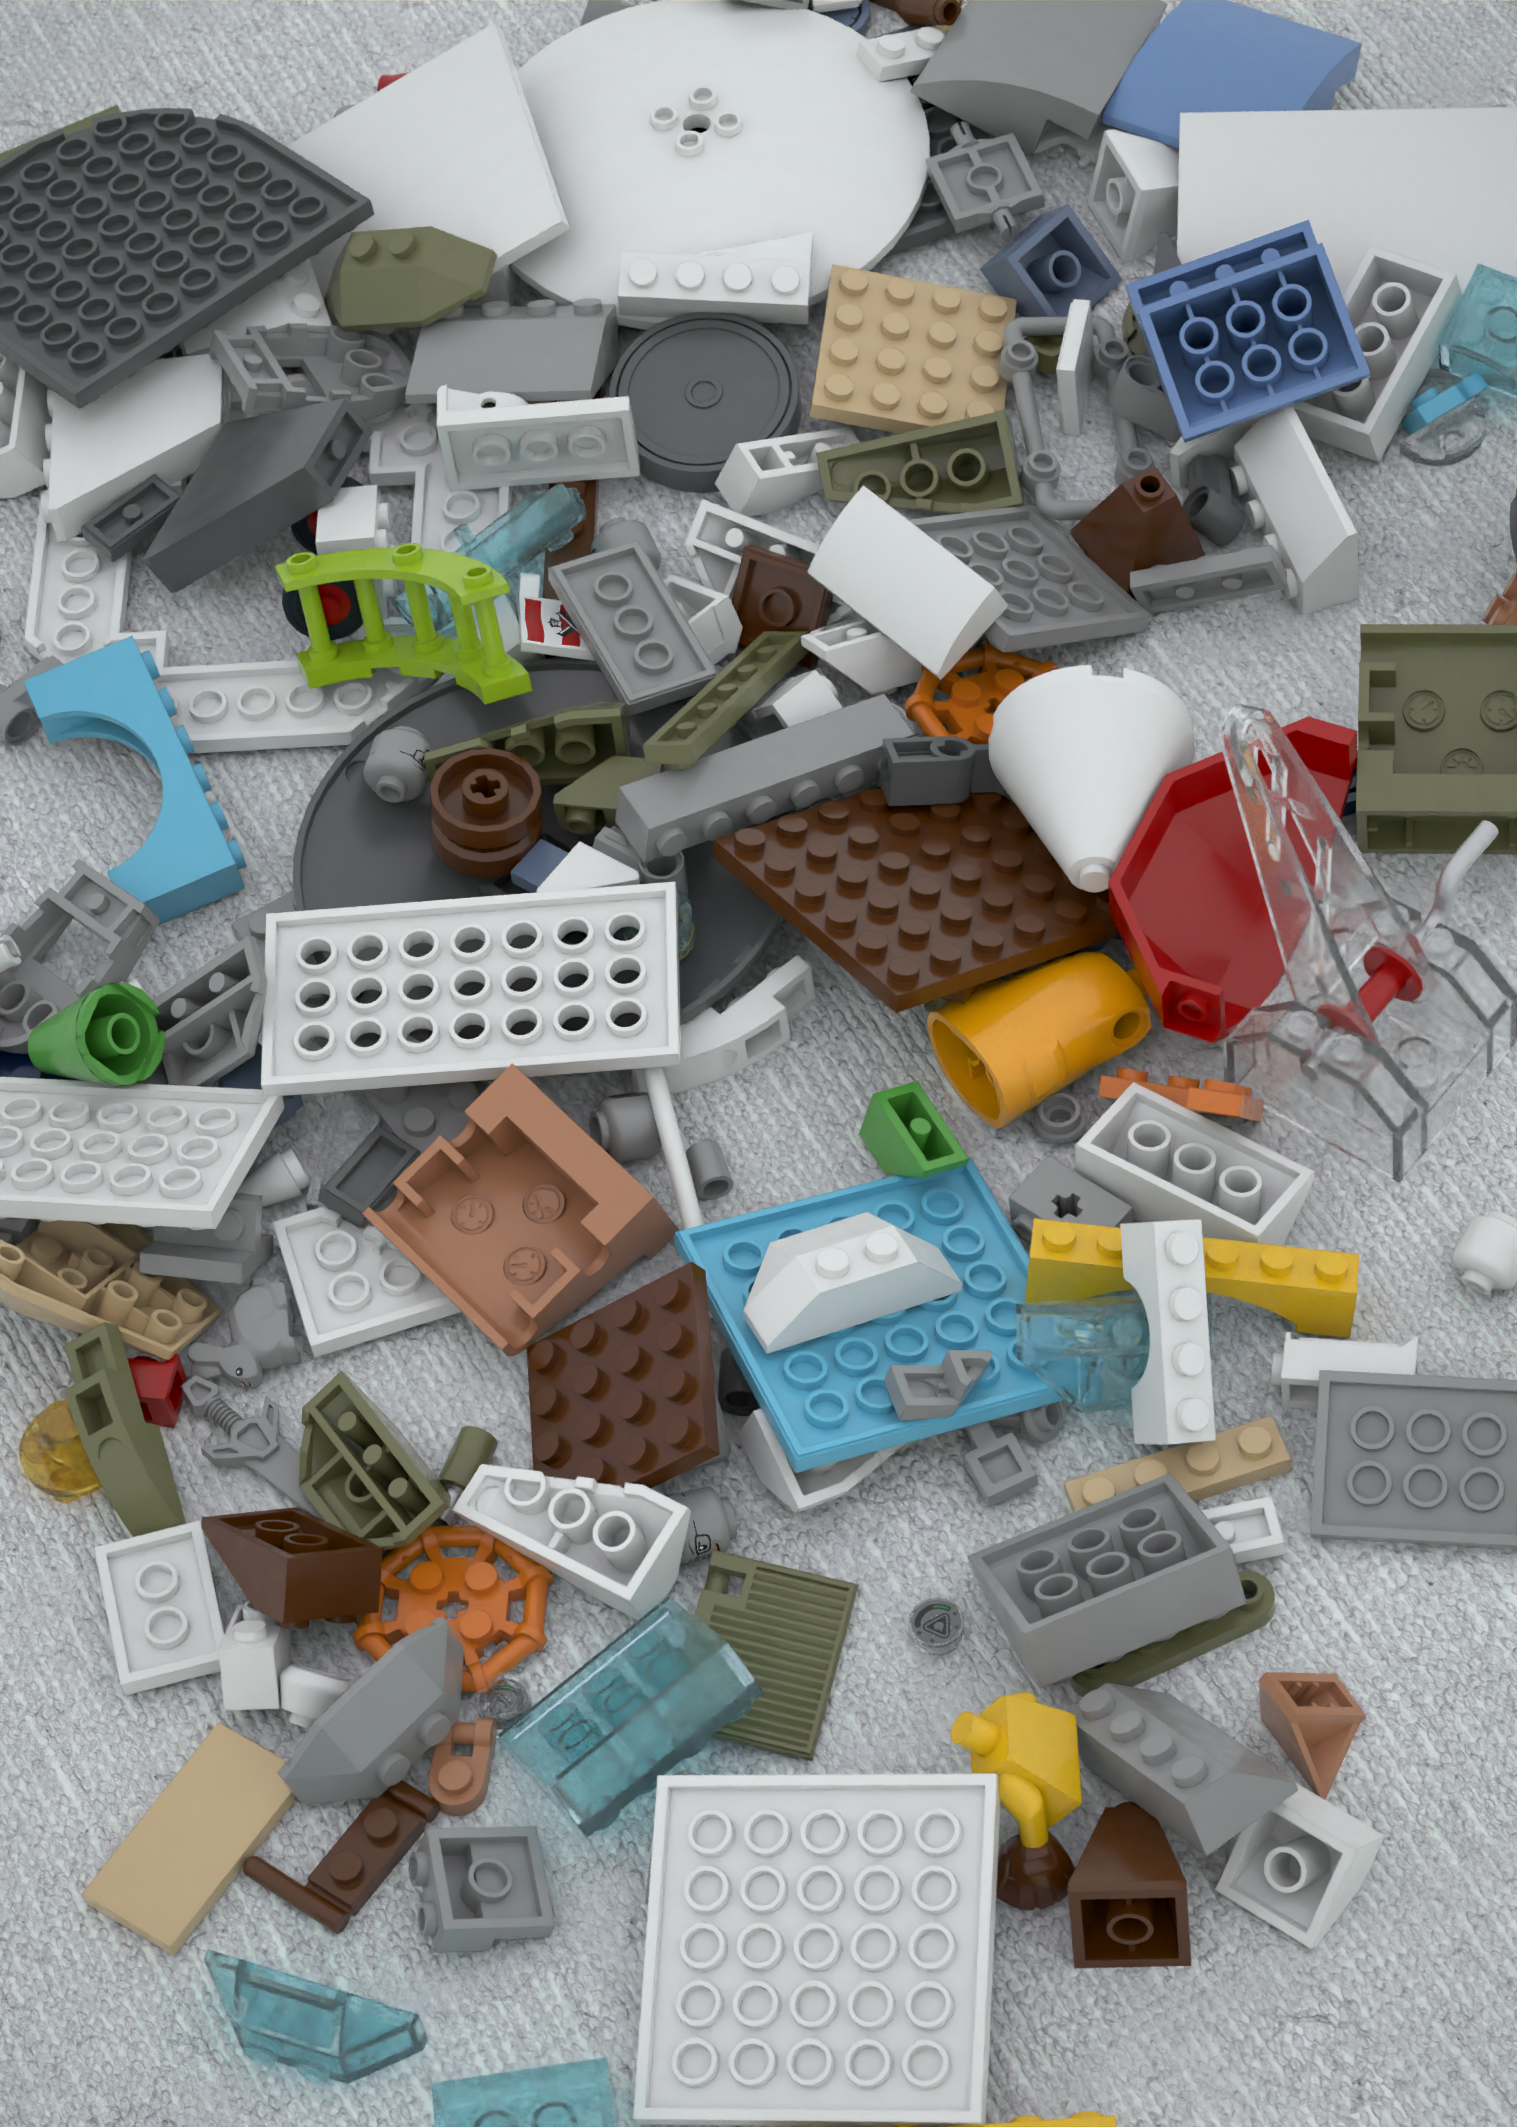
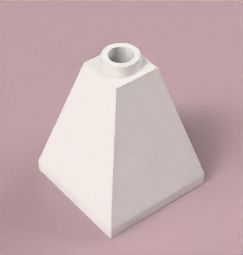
M1111 129L1104 131L1087 203L1122 262L1126 263L1132 262L1157 247L1158 233H1168L1170 238L1177 234L1179 149L1161 142Z

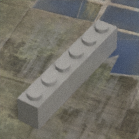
M881 694L697 759L696 763L691 767L678 770L669 769L621 786L618 792L615 822L644 863L664 856H673L691 846L708 840L713 841L730 832L753 824H762L772 817L797 808L809 807L816 801L839 793L851 792L861 785L878 780L883 739L913 738L915 734L886 695Z

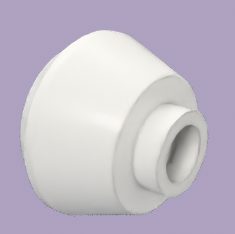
M291 1664L279 1676L281 1708L291 1712L290 1723L310 1728L314 1721L351 1687L350 1681L328 1672Z

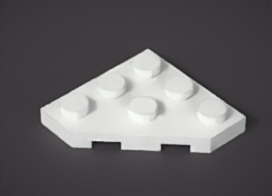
M325 1207L272 1222L314 1358L462 1312L376 1227L367 1225L366 1228H360L343 1220L341 1215Z

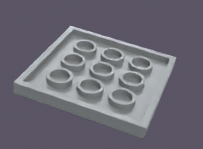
M1032 505L909 520L993 585L1009 605L983 633L988 638L989 643L1003 653L1145 632L1152 615L1125 592Z

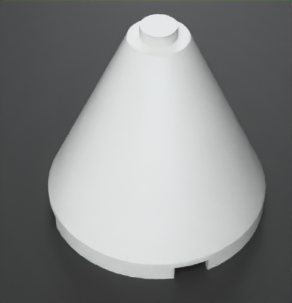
M1078 665L1056 669L1036 676L1018 686L997 707L993 715V727L989 737V760L996 778L1071 883L1079 889L1093 893L1108 889V881L1165 775L1192 764L1195 751L1192 717L1182 699L1173 690L1151 676L1127 668L1122 669V678L1092 675V665Z

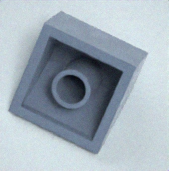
M1069 204L1041 214L1016 239L1009 242L980 268V271L998 296L1013 298L1017 301L1016 313L1023 317L1068 316L1073 299L1090 300V305L1093 307L1122 280Z

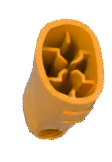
M1082 952L1037 966L1001 982L995 980L984 982L964 1004L952 1001L930 1011L927 1017V1028L935 1056L949 1083L965 1104L980 1119L998 1129L1003 1128L1095 1066L1139 1043L1151 1028L1150 1009L1145 1000V997L1149 995L1136 968L1125 972L1114 960L1102 952Z

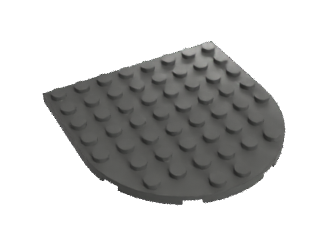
M186 108L141 109L92 119V127L64 136L62 130L53 132L28 144L0 162V353L78 409H81L87 404L96 401L102 394L125 379L135 375L137 371L161 355L170 352L176 345L199 330L209 326L211 322L235 306L244 303L249 297L273 281L280 279L285 273L309 257L318 254L323 248L344 234L354 230L359 224L374 215L371 200L261 130L244 121L223 114H219L216 119L195 117L193 110Z

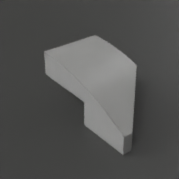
M947 1350L941 1365H890L884 1382L899 1421L952 1416L987 1369L992 1358L991 1352L989 1350Z

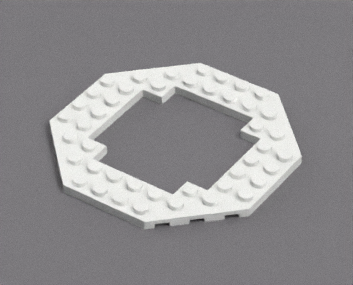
M305 373L286 375L293 387L305 388L307 396H319ZM230 380V422L260 416L243 412L241 409L243 399ZM404 400L395 409L383 415L365 419L364 421L373 431L362 452H370L369 478L371 485L394 486L415 484L411 543L420 544L423 549L441 550L476 559L492 567L507 581L512 486L450 491L437 431V418L434 417L433 410L425 404H406ZM187 477L170 485V487L182 495L186 488ZM49 488L41 493V496L42 494H49ZM40 498L24 633L27 650L40 661L53 655L65 664L133 636L140 653L147 650L150 651L161 676L154 679L153 682L157 690L164 687L167 688L177 711V715L170 717L174 728L184 725L195 751L193 753L350 745L380 717L414 697L435 680L425 677L401 676L399 667L375 668L376 673L371 678L348 680L310 689L300 672L298 660L168 667L170 640L167 630L124 633L133 549L113 563L85 540L83 533L67 541H57L52 522H44ZM425 584L435 632H439L442 637L458 639L448 593ZM407 599L406 617L383 619L385 631L390 632L392 636H416ZM472 603V612L475 620L476 629L478 631L479 626L477 622L474 604ZM364 624L357 630V640H362L366 636Z

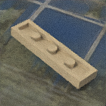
M1272 1415L1215 1433L1216 1440L1183 1443L1064 1482V1489L1069 1505L1074 1513L1171 1473L1190 1498L1196 1502L1292 1471L1291 1458Z

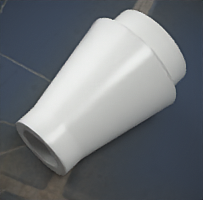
M293 1148L283 1153L277 1150L243 1180L236 1193L261 1195L262 1208L304 1195L302 1190L312 1185V1181Z

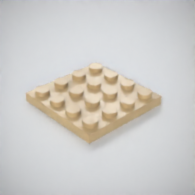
M832 264L809 417L901 434L1004 410L1007 380L1000 375L998 365L1001 351L1005 347L1004 329L1010 321L1015 319L1017 301L1013 298Z

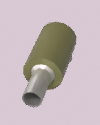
M464 1426L461 1428L438 1478L451 1495L450 1507L433 1522L435 1525L451 1524L455 1515L452 1509L481 1464H490L498 1442L489 1432L474 1426Z

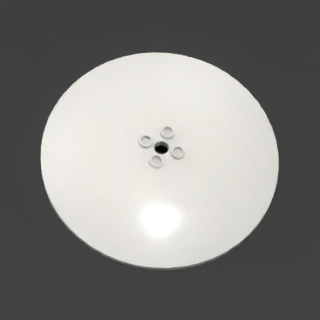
M660 0L605 15L553 41L517 70L570 229L510 264V267L530 286L563 306L573 305V302L580 299H600L602 305L616 304L618 325L649 330L653 326L671 318L620 315L618 282L621 251L696 254L813 232L809 306H812L827 297L832 264L869 271L896 245L908 229L920 207L928 181L926 158L930 157V139L924 110L918 96L910 93L912 85L907 77L878 82L875 76L856 56L859 41L867 40V38L846 25L808 9L785 10L741 0ZM693 128H705V129H707V130H706L705 132H703V133H698V132H696V131H691V129H693Z

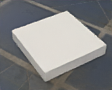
M1073 299V303L1071 302L1056 368L1061 431L1065 436L1080 437L1094 375L1092 371L1094 343L1090 300Z

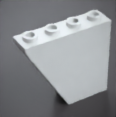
M209 354L155 359L137 371L135 375L125 379L102 394L96 401L87 404L81 409H78L52 389L47 390L48 411L50 417L53 418L52 423L45 425L46 445L48 451L51 452V456L49 459L43 460L44 480L46 486L49 487V494H42L41 508L44 522H52L57 541H67L82 533L81 527L154 474L170 486L196 472L224 424L230 422L231 383L219 360H212Z

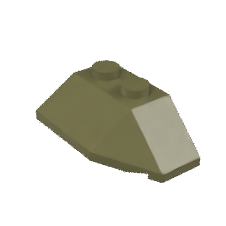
M432 226L352 232L335 262L324 302L346 332L425 327L456 311L470 298L475 301L486 295L497 254L492 249Z
M340 1371L302 1407V1424L305 1428L300 1448L299 1487L324 1521L383 1548V1551L410 1545L450 1507L451 1495L403 1433L343 1371Z

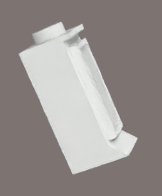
M1286 1332L1284 1353L1274 1352L1271 1384L1281 1386L1282 1407L1317 1410L1320 1370L1418 1375L1419 1335L1399 1347V1344L1305 1337H1300L1298 1340L1292 1339L1291 1332Z

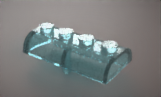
M562 483L556 484L550 490L533 491L476 536L473 535L467 524H460L456 527L454 533L461 547L453 553L476 559L492 567L505 580L511 575L514 579H518L520 572L530 573L538 566L539 563L535 557L548 548L550 552L558 550L574 538L571 529L586 518L584 502L576 488H565ZM425 584L435 632L440 631L444 635L454 631L456 627L448 593ZM404 590L390 601L398 613L414 627L406 590Z

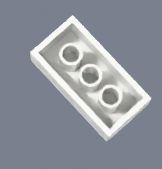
M1370 245L1342 297L1368 364L1371 377L1293 404V407L1309 438L1379 462L1408 410L1410 402L1415 397L1459 316L1465 300L1455 273Z

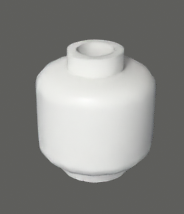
M1495 1210L1489 1211L1488 1215H1478L1470 1219L1452 1257L1453 1263L1463 1273L1461 1282L1464 1285L1484 1295H1490L1492 1289L1509 1290L1514 1288L1517 1284V1219Z

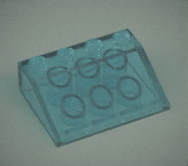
M668 1596L495 1738L568 1821L588 1838L595 1831H601L612 1825L619 1817L620 1811L636 1797L647 1794L657 1788V1775H665L681 1760L698 1754L707 1745L709 1737L728 1722H734L742 1718L751 1709L753 1701L761 1696L764 1691L726 1640Z

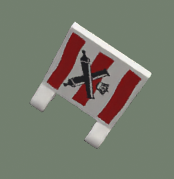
M520 572L519 590L515 598V602L518 604L520 651L595 661L560 600L539 598L540 575Z

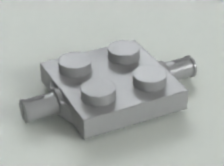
M962 121L961 129L958 123L954 124L950 133L957 146L946 153L926 158L927 173L956 233L995 223L1002 240L1010 241L1009 233L1012 240L1016 239L1020 234V229L1016 225L1013 216L1043 208L1045 204L1044 193L1014 133L993 139L976 140L968 123Z

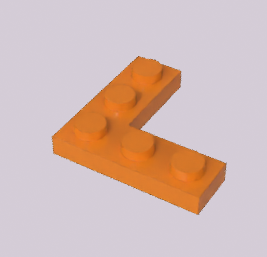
M1117 1068L1116 1077L1101 1075L1099 1097L1117 1100L1135 1082L1193 1112L1257 1122L1262 1120L1264 1101L1251 1098L1252 1088L1235 1083L1205 1079L1204 1089H1199L1200 1080L1169 1075L1168 1085L1147 1082L1149 1072Z

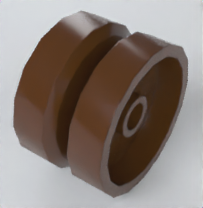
M494 748L467 750L449 758L436 770L430 785L431 826L435 852L445 865L463 875L482 879L509 875L540 839H543L541 818L542 793L538 774L529 762L512 752Z

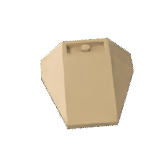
M62 1220L52 1222L40 1221L37 1230L16 1246L0 1239V1301L21 1315L82 1334L104 1322L115 1324L119 1327L124 1347L170 1360L174 1354L180 1352L214 1324L222 1313V1310L189 1278L139 1273L140 1252L153 1241L137 1225L116 1223L95 1225L89 1222Z

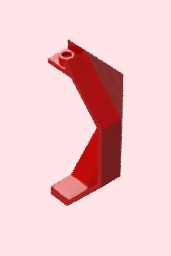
M1308 716L1165 775L1108 881L1111 917L1164 1028L1215 1043L1260 1021L1314 916L1357 766V730Z

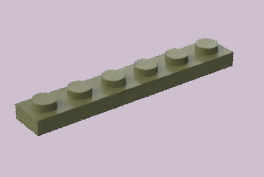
M809 631L763 632L643 744L646 764H666L668 769L673 770L693 766L702 754L714 746L727 730L735 726L737 721L749 709L756 706L757 702L769 690L773 689L776 683L789 671L793 670L796 664L810 652L801 645V636L809 634Z

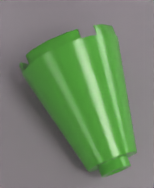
M109 983L95 988L35 1027L28 1039V1054L33 1065L45 1074L124 1087L143 1081L153 1074L162 1059L165 1035L164 1031L158 1032L154 1015H159L160 1013L156 1004L142 989L129 983Z

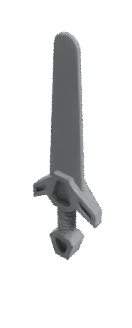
M194 1375L181 1386L183 1398L194 1417L204 1418L208 1416L231 1436L230 1443L201 1448L204 1457L215 1466L250 1467L304 1511L324 1520L299 1487L300 1454L279 1435V1406L265 1396L262 1416L246 1418L244 1420L220 1399L219 1385ZM393 1549L383 1551L382 1558L386 1556L389 1552H391Z

